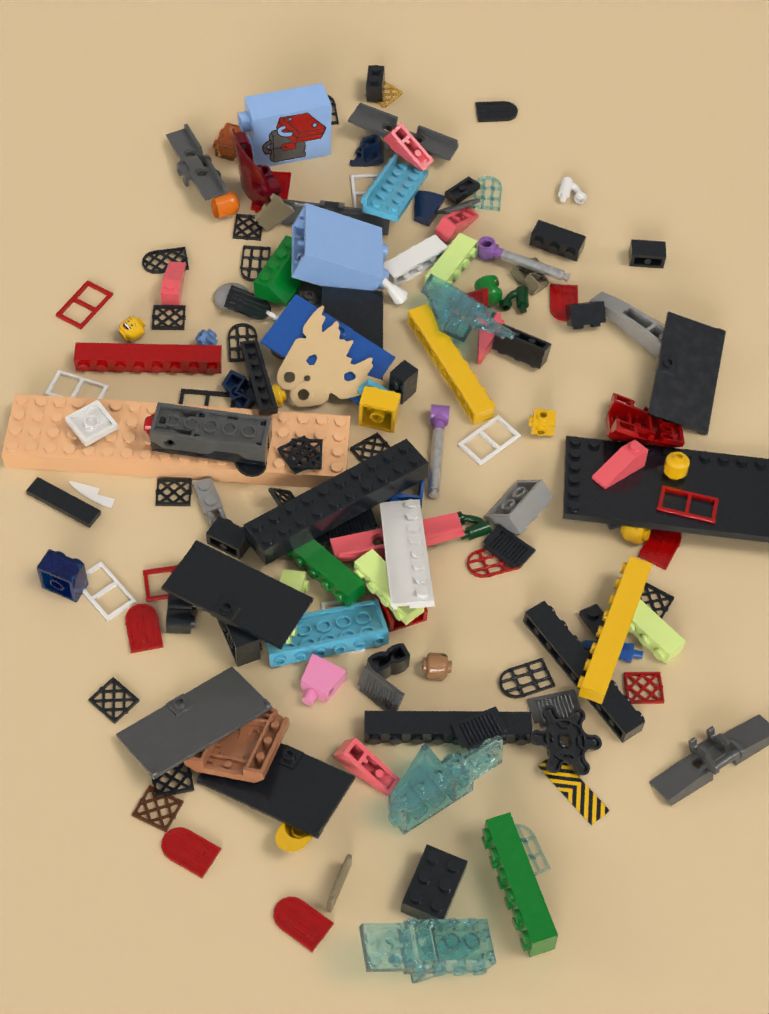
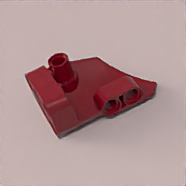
M232 127L231 134L242 189L251 201L262 207L264 204L271 202L270 196L272 194L280 196L281 189L278 178L273 177L269 166L256 165L253 162L251 144L247 134L242 131L235 132Z

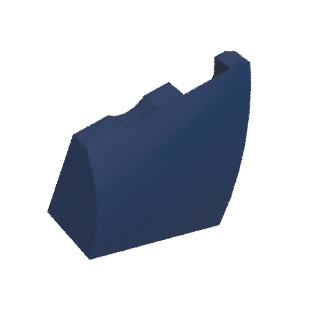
M373 134L363 138L360 147L355 151L356 158L350 160L351 167H368L384 163V149L381 137Z
M418 191L414 196V221L429 227L436 218L438 209L445 201V196L429 191Z
M230 370L222 382L223 388L238 408L251 409L256 402L250 381L247 380L246 376Z

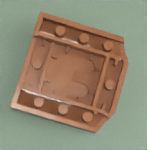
M272 707L271 710L184 761V764L195 772L252 783L264 780L290 725L289 718L286 716L283 718Z

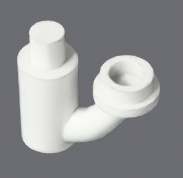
M563 177L558 193L560 201L565 202L570 197L572 189L575 192V202L583 204L587 199L586 194L581 191L580 187L570 177Z

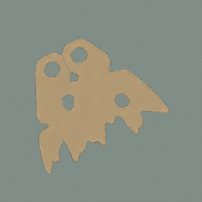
M320 306L308 319L303 327V333L306 338H297L294 341L276 377L283 389L291 390L290 397L299 407L323 404L329 399L330 393L336 395L339 399L362 395L357 392L358 387L367 379L382 386L387 384V381L367 375L373 368V358H368L355 365L350 363L352 358L346 355L353 344V340L339 339L338 321H335L328 329L322 332V324L326 318L322 315L324 306ZM315 354L317 356L315 364L309 365L306 360L309 356ZM286 372H293L295 374L293 382L288 383L284 380ZM353 372L356 378L346 381L344 380V374ZM306 375L310 376L309 381L304 380ZM301 389L307 390L309 398L300 400L298 392Z

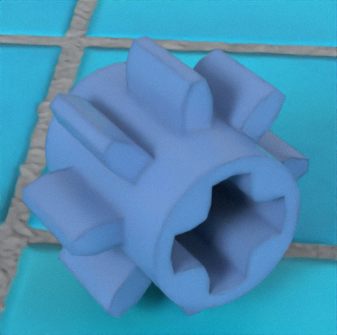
M210 328L208 331L202 329L195 338L197 341L196 345H216L218 342L215 339L217 337L216 333Z

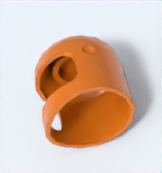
M227 191V194L212 198L211 208L216 219L238 213L240 203L234 192Z

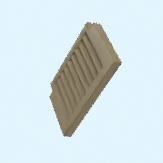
M350 854L346 856L327 901V911L330 913L351 868L352 855Z

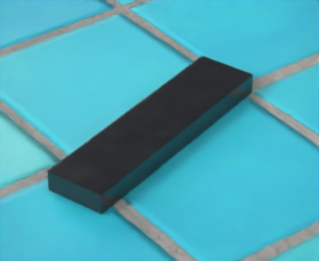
M39 477L26 490L28 495L89 528L101 515V510Z

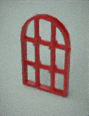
M484 548L472 552L467 560V568L470 573L480 578L492 577L520 569L518 566L515 569L512 567L505 569L504 564L506 563L499 558V563L486 565V559L497 557L494 555L483 556L482 552L487 551ZM479 554L480 558L470 560L473 555ZM478 561L483 563L484 567L473 570L469 565ZM501 566L502 570L489 572V568ZM481 570H484V571L486 570V573H487V574H479V573H476V572H477V571H481Z

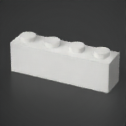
M436 235L426 238L417 245H413L410 249L399 253L396 257L383 263L384 269L389 270L388 280L399 286L433 267L448 246Z

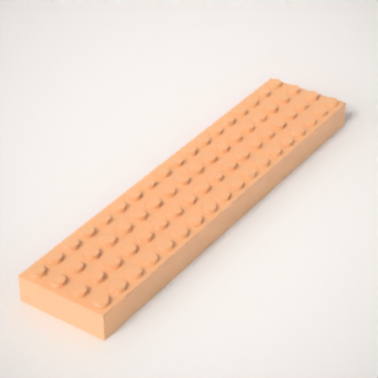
M15 393L2 449V458L5 467L158 478H192V480H202L211 477L212 481L314 488L347 470L351 416L278 411L277 414L259 415L257 409L183 405L272 418V439L266 470L259 476L248 477L238 471L234 462L152 451L150 437L144 431V421L147 416L155 413L157 403ZM98 400L118 424L119 429L85 447L66 423L65 417ZM305 435L308 439H323L322 470L307 469L294 475L277 450L278 447L289 443L291 438L298 439ZM310 443V444L314 447V446H315L316 444H318V443ZM289 446V447H287V448H285V449H283V450L290 451L291 446Z

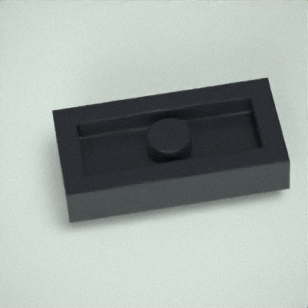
M468 176L445 191V198L458 204L478 191L480 183Z
M597 604L581 610L579 616L596 637L599 626L604 627L605 621H602L604 612Z

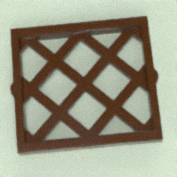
M149 785L132 816L167 832L173 820L176 819V815L184 801L172 795L156 798L154 787ZM152 792L153 798L145 800L148 793ZM165 798L166 805L158 806L157 800ZM168 798L175 802L169 803ZM154 801L156 808L148 810L147 803ZM178 804L177 809L172 813L170 807ZM141 805H144L146 811L138 813ZM168 808L169 814L161 816L160 810ZM157 811L159 817L151 819L149 813ZM147 814L148 819L142 817L141 815ZM170 817V821L164 826L163 819ZM160 820L161 825L156 824L154 822Z

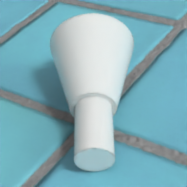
M384 277L381 283L387 288L394 304L404 303L408 292Z

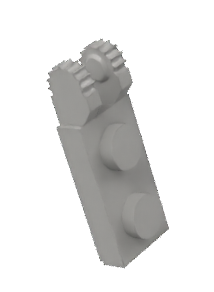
M209 477L193 482L194 490L210 525L212 526L215 521L213 516L215 513H218L219 517L226 519L223 505L212 478Z

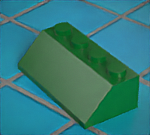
M287 235L284 237L253 282L255 297L283 307H287L304 282L291 277L292 237Z

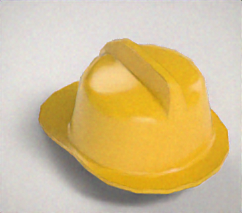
M285 823L280 825L275 835L278 847L288 852L303 849L313 839L312 836Z

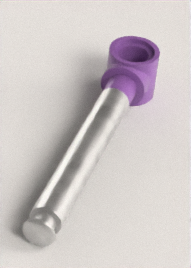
M484 236L478 240V257L481 260L489 261L496 257L560 281L565 280V282H568L570 279V273L567 274L564 270L499 248V245L495 243L492 237Z
M431 404L430 423L433 426L428 487L430 492L428 496L430 498L439 497L444 427L449 422L450 406Z

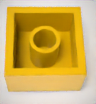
M365 386L359 402L358 425L394 433L399 418L401 394Z

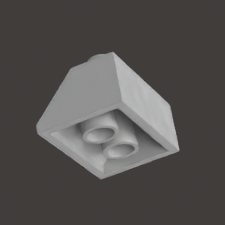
M542 479L517 480L484 517L495 526L499 524L512 534H522L525 532L526 527L538 517L541 510L548 506L553 495Z

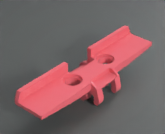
M457 512L423 519L426 547L465 536ZM382 525L375 530L330 539L334 556L341 562L355 561L371 549L379 556H382V559L386 562ZM376 540H381L382 544L375 546L373 542Z

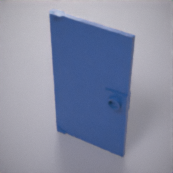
M296 294L260 343L285 358L297 338H306L303 333V327L318 308ZM322 312V315L326 317L322 324V332L328 329L335 321H338L339 339L353 340V344L346 355L352 358L350 363L355 365L368 358H373V368L367 375L381 379L396 357L361 336L344 323ZM315 354L309 356L306 360L307 363L314 365L317 356ZM353 372L344 374V380L346 381L356 378ZM362 395L347 399L359 406Z

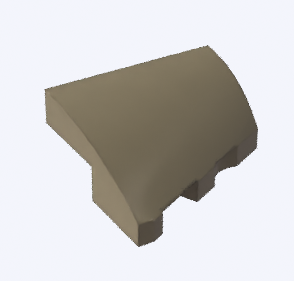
M275 194L270 196L271 202L264 204L262 209L255 215L256 221L267 231L273 229L295 212L292 206L284 203L281 197Z
M537 257L531 258V259L536 260V261L539 262V260L537 259ZM516 266L510 271L523 286L528 288V292L532 296L542 291L549 284L544 274Z

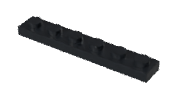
M258 340L241 341L240 349L259 415L277 414L278 406Z

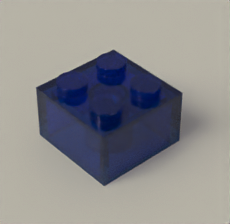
M48 549L37 566L43 589L76 603L83 594V590L89 584L84 563L77 558L67 557L60 551Z

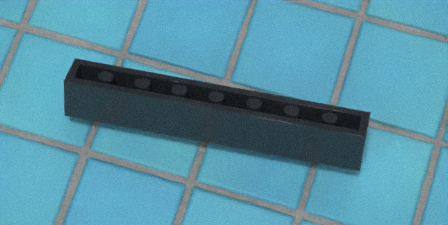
M543 601L525 612L523 622L577 687L581 675L584 677L587 671L583 669L587 658L592 659V654L585 650L580 644L578 637L568 630L567 624L558 618L553 607L548 606ZM610 681L602 704L588 700L622 743L642 731L645 724L643 715L636 711L631 705L629 698L619 691L615 681Z
M365 711L364 743L373 745L380 743H391L393 745L401 743H411L413 745H420L422 743H432L434 745L453 743L454 745H460L450 726L451 723L482 711ZM499 712L508 728L505 732L507 737L492 743L495 745H505L506 743H515L516 745L530 744V734L532 732L531 712Z

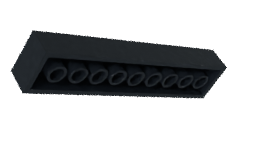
M405 439L243 525L245 539L265 565L428 478L429 462Z

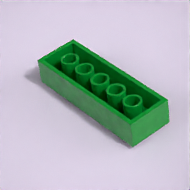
M511 813L485 820V828L482 829L484 835L482 842L484 848L490 851L491 856H489L492 869H496L498 872L497 882L499 888L504 889L506 897H504L505 904L508 910L512 909L514 915L512 922L515 930H519L521 933L520 943L523 951H527L529 957H533L554 950L558 933Z

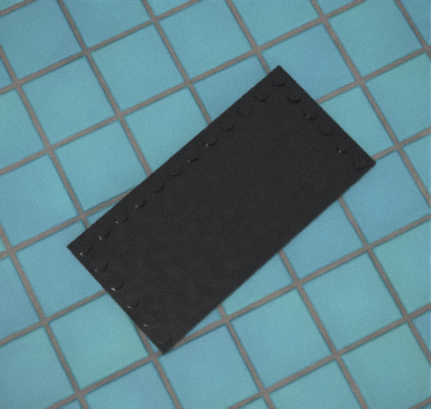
M566 436L563 519L769 543V459L643 445L648 449L645 466L604 489L592 479V476L622 446L628 443ZM671 452H682L690 459L688 473L682 479L672 480L664 473L665 459ZM662 485L719 498L715 518L716 523L713 524L657 511L656 508L658 507ZM665 492L662 507L685 512L687 496ZM691 498L689 513L711 518L714 503Z

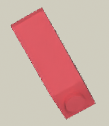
M402 123L395 126L383 138L394 152L422 172L434 161Z
M469 207L454 211L443 216L434 233L440 240L448 243L477 220L479 215Z
M169 261L160 293L162 305H180L187 265L185 262Z
M480 313L477 364H481L492 349L496 330L504 324V320H501V313Z
M636 440L622 446L592 476V479L601 487L607 489L644 467L648 449Z
M355 737L345 740L333 755L349 772L386 796L390 795L400 781V778Z

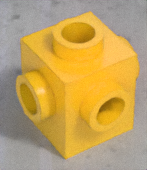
M534 408L533 416L529 415L528 426L532 427L531 434L553 436L556 426V411Z

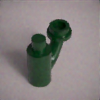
M518 286L515 290L509 292L504 299L499 301L500 309L508 311L512 306L511 300L516 297L517 308L520 309V313H525L529 307L528 288L526 286Z
M461 511L457 512L461 525H465V522L475 524L465 528V536L460 537L461 540L467 538L473 540L492 532L488 520L484 521L480 517L465 515Z

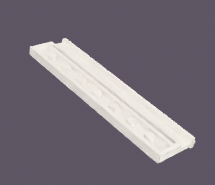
M420 499L380 503V514L391 607H393V610H397V606L408 605L410 608L433 607L434 595Z

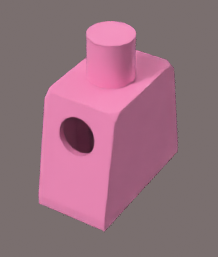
M312 653L301 679V691L305 693L302 701L309 706H312L316 699L327 702L345 683L347 670Z

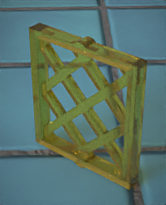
M386 81L385 85L390 88H384V90H390V93L384 92V104L378 101L373 102L384 109L403 94L402 91ZM385 96H391V98L385 99Z

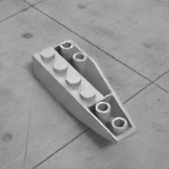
M604 292L599 293L589 301H604L605 316L658 358L665 324Z

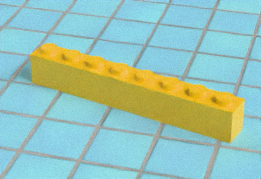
M428 304L408 310L407 322L473 425L493 418L495 410L494 401L489 399L486 389L478 382L477 375L472 373L467 360H464L461 356L460 349L455 347L452 337L446 333L444 325L436 318L435 311L431 310Z
M632 556L629 557L627 563L623 562L620 570L623 576L622 578H617L614 586L617 592L616 594H611L608 602L611 608L610 610H605L602 621H605L604 627L599 626L596 637L599 638L598 643L593 642L590 654H593L592 659L587 658L583 669L587 671L585 677L581 675L577 687L581 689L578 696L599 704L603 703L652 563Z

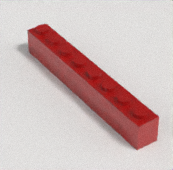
M76 342L74 365L76 371L221 374L222 345Z

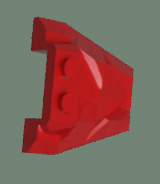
M616 393L612 394L609 411L605 418L607 437L611 440L621 442L636 440L642 445L654 444L670 448L683 447L685 441L682 426L647 415V407L641 410L634 406V400Z

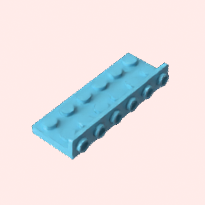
M395 153L392 158H389L388 164L384 165L382 172H379L377 179H374L372 186L368 187L366 195L362 196V212L398 222L428 177V171L424 170L422 172L417 167L410 166L404 162H397L399 154Z
M374 599L354 603L349 607L344 605L305 613L297 624V634L293 636L291 644L285 643L282 649L267 642L265 644L269 656V664L273 668L307 661L312 653L323 658L386 645L389 643V633L379 601Z

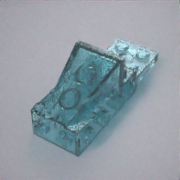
M430 274L421 293L427 296L441 332L462 342H465L472 328L477 331L480 328L492 334L495 332V335L502 339L505 337L514 338L516 333L493 319L497 312L453 284Z
M500 736L488 738L480 747L469 750L465 756L458 750L454 754L445 756L442 761L426 743L422 745L396 789L388 795L387 807L390 823L394 827L397 825L400 831L406 834L473 791L475 779L502 763L503 740Z
M412 918L405 920L403 923H362L359 926L366 972L403 971L404 974L411 975L412 983H418L433 977L443 976L447 973H453L454 976H461L466 973H473L476 976L483 975L487 972L486 970L496 964L487 919Z

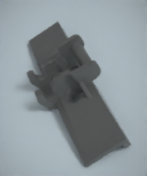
M359 103L348 119V122L383 138L397 126L398 121L397 116L363 103ZM419 125L417 133L409 131L429 155L450 161L458 149L457 139ZM385 142L384 150L390 151V146Z
M184 124V129L166 134L169 143L180 160L177 163L176 171L179 176L183 175V183L186 187L189 186L188 182L191 179L205 201L228 193L226 185L221 178V173L212 164L211 157L203 155L202 146L188 124Z
M282 199L284 203L292 206L295 212L281 223L293 225L305 203L382 227V235H388L390 220L364 213L361 208L345 207V203L321 200L320 203Z
M759 714L726 733H719L717 735L715 734L714 727L711 726L706 730L708 739L698 745L695 737L690 739L688 743L692 754L651 780L650 785L671 806L711 782L713 774L719 773L720 769L733 761L734 765H738L769 745V722ZM697 762L703 764L700 768H696L693 766V764Z

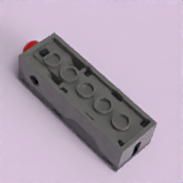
M158 402L155 413L145 418L144 431L150 437L152 451L266 466L272 439V418Z

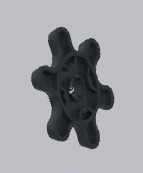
M552 705L545 706L542 710V716L547 723V728L544 731L534 730L531 732L530 742L533 745H540L547 749L549 756L546 763L547 771L557 773L561 770L563 763H569L577 774L587 775L590 771V765L585 759V752L588 749L598 750L602 746V741L599 736L589 735L584 732L582 723L586 717L585 712L581 708H574L568 718H563L557 713L555 707ZM561 736H564L568 739V746L562 743V741L560 740Z

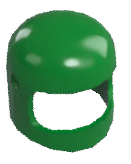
M483 276L475 282V291L483 288L489 289L488 307L497 305L502 299V290L498 288L499 280L497 276Z

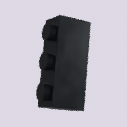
M538 220L531 233L529 245L577 262L584 249L586 236Z
M503 324L496 330L492 349L498 353L508 355L516 361H522L538 369L547 362L551 343L506 324Z

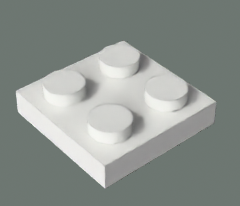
M98 400L65 417L66 423L85 447L119 429L118 424Z

